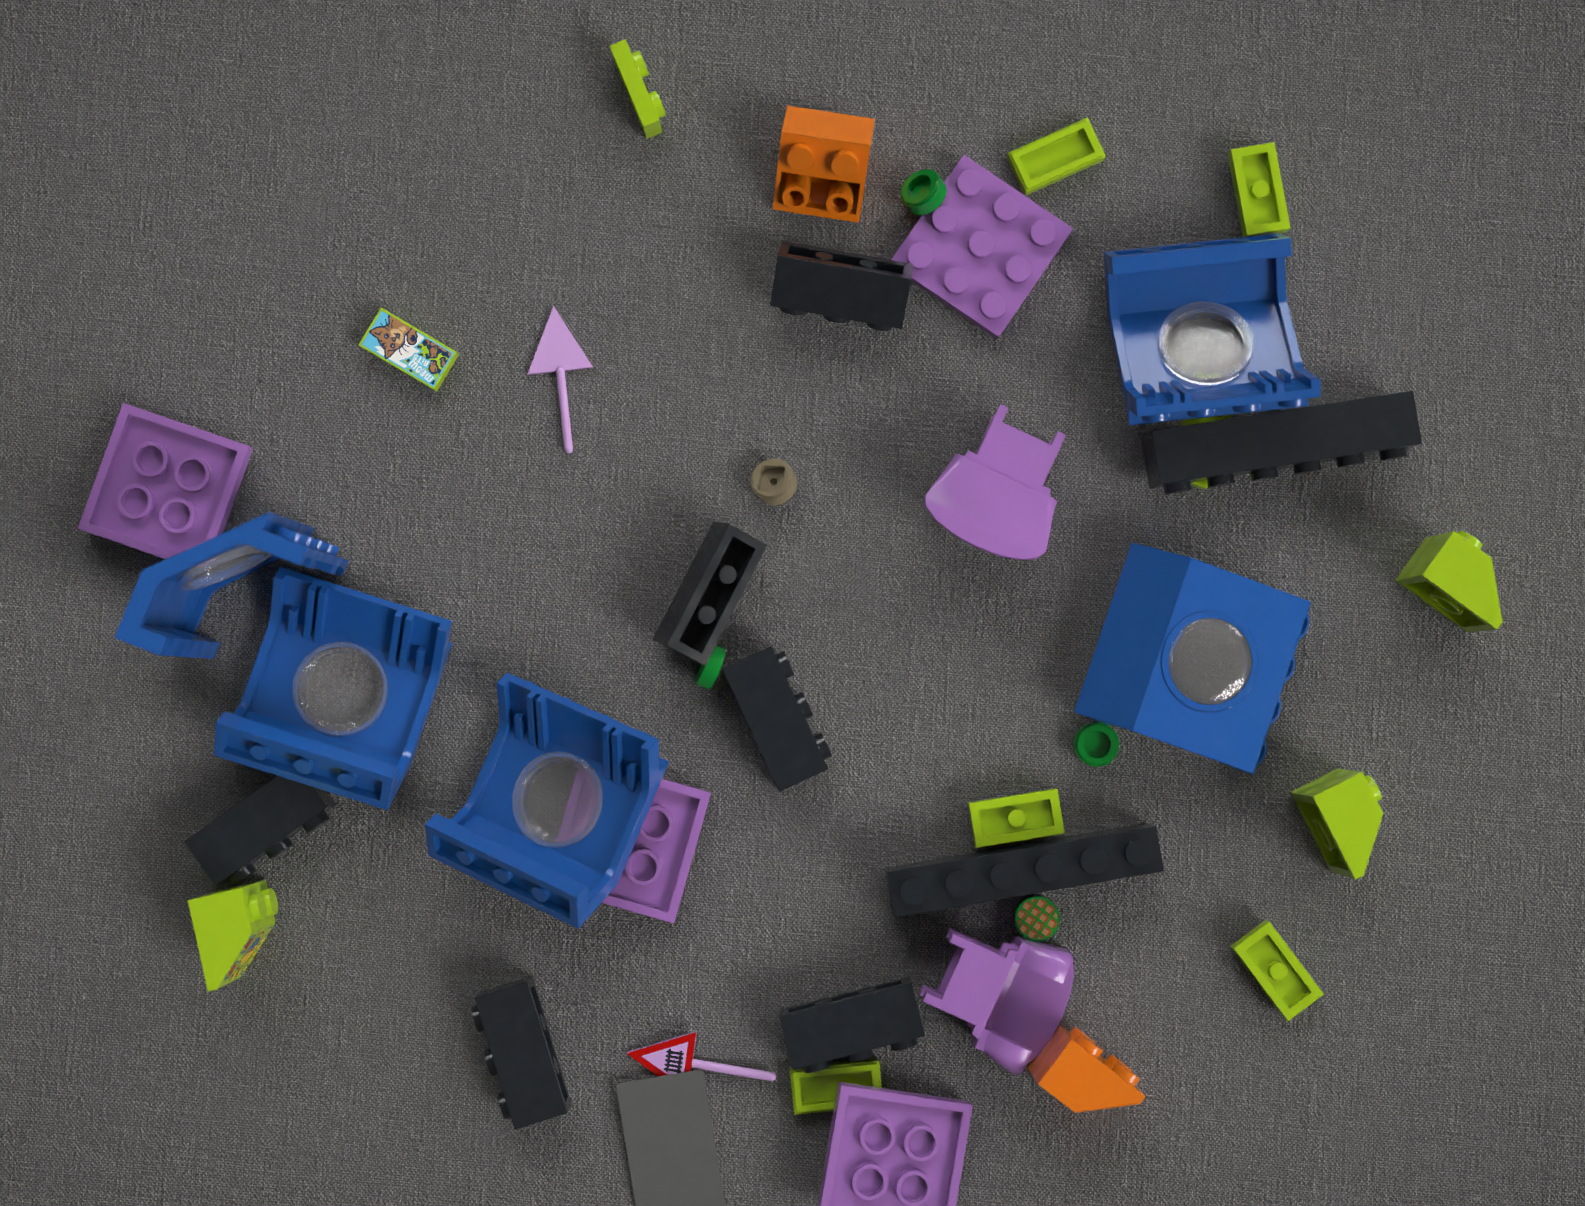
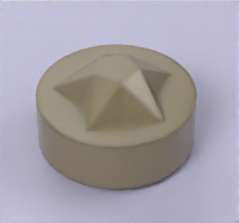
M772 458L757 465L752 472L750 484L755 495L767 505H780L788 501L795 493L797 477L785 461Z

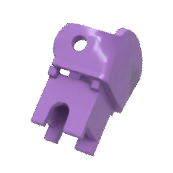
M1000 404L985 431L976 453L968 451L965 456L954 454L948 466L923 498L921 505L950 534L977 549L999 557L1019 561L1035 560L1046 552L1054 509L1057 501L1050 497L1051 489L1043 486L1066 435L1058 431L1053 439L1046 443L1007 425L1002 421L1008 411V407Z
M948 927L945 936L949 938L948 941L957 945L938 989L935 990L922 984L919 991L920 995L923 996L922 1000L927 1004L967 1021L966 1024L972 1029L970 1039L974 1047L983 1051L1011 1073L1019 1075L1023 1072L1026 1065L1039 1055L1053 1036L1063 1017L1071 994L1074 977L1072 953L1062 946L1031 941L1016 935L1011 943L1002 942L1000 949H996Z

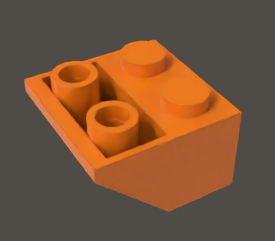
M787 105L781 131L772 210L859 223L875 119Z
M1058 1025L1053 1036L1039 1055L1027 1066L1039 1086L1075 1113L1141 1104L1146 1097L1136 1086L1140 1078L1111 1053L1106 1060L1100 1055L1103 1050L1096 1045L1093 1039L1076 1026L1068 1032L1061 1025Z

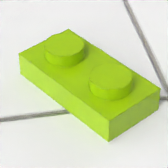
M626 39L610 45L613 61L646 139L663 133L659 118L666 116L657 91L648 93L642 78L649 76L640 51L631 53Z
M1275 142L1231 149L1227 156L1242 236L1287 232L1291 227Z
M1056 788L967 802L974 846L976 848L1065 833L1058 789Z
M1264 920L1230 946L1285 1020L1290 1021L1324 995L1270 921Z

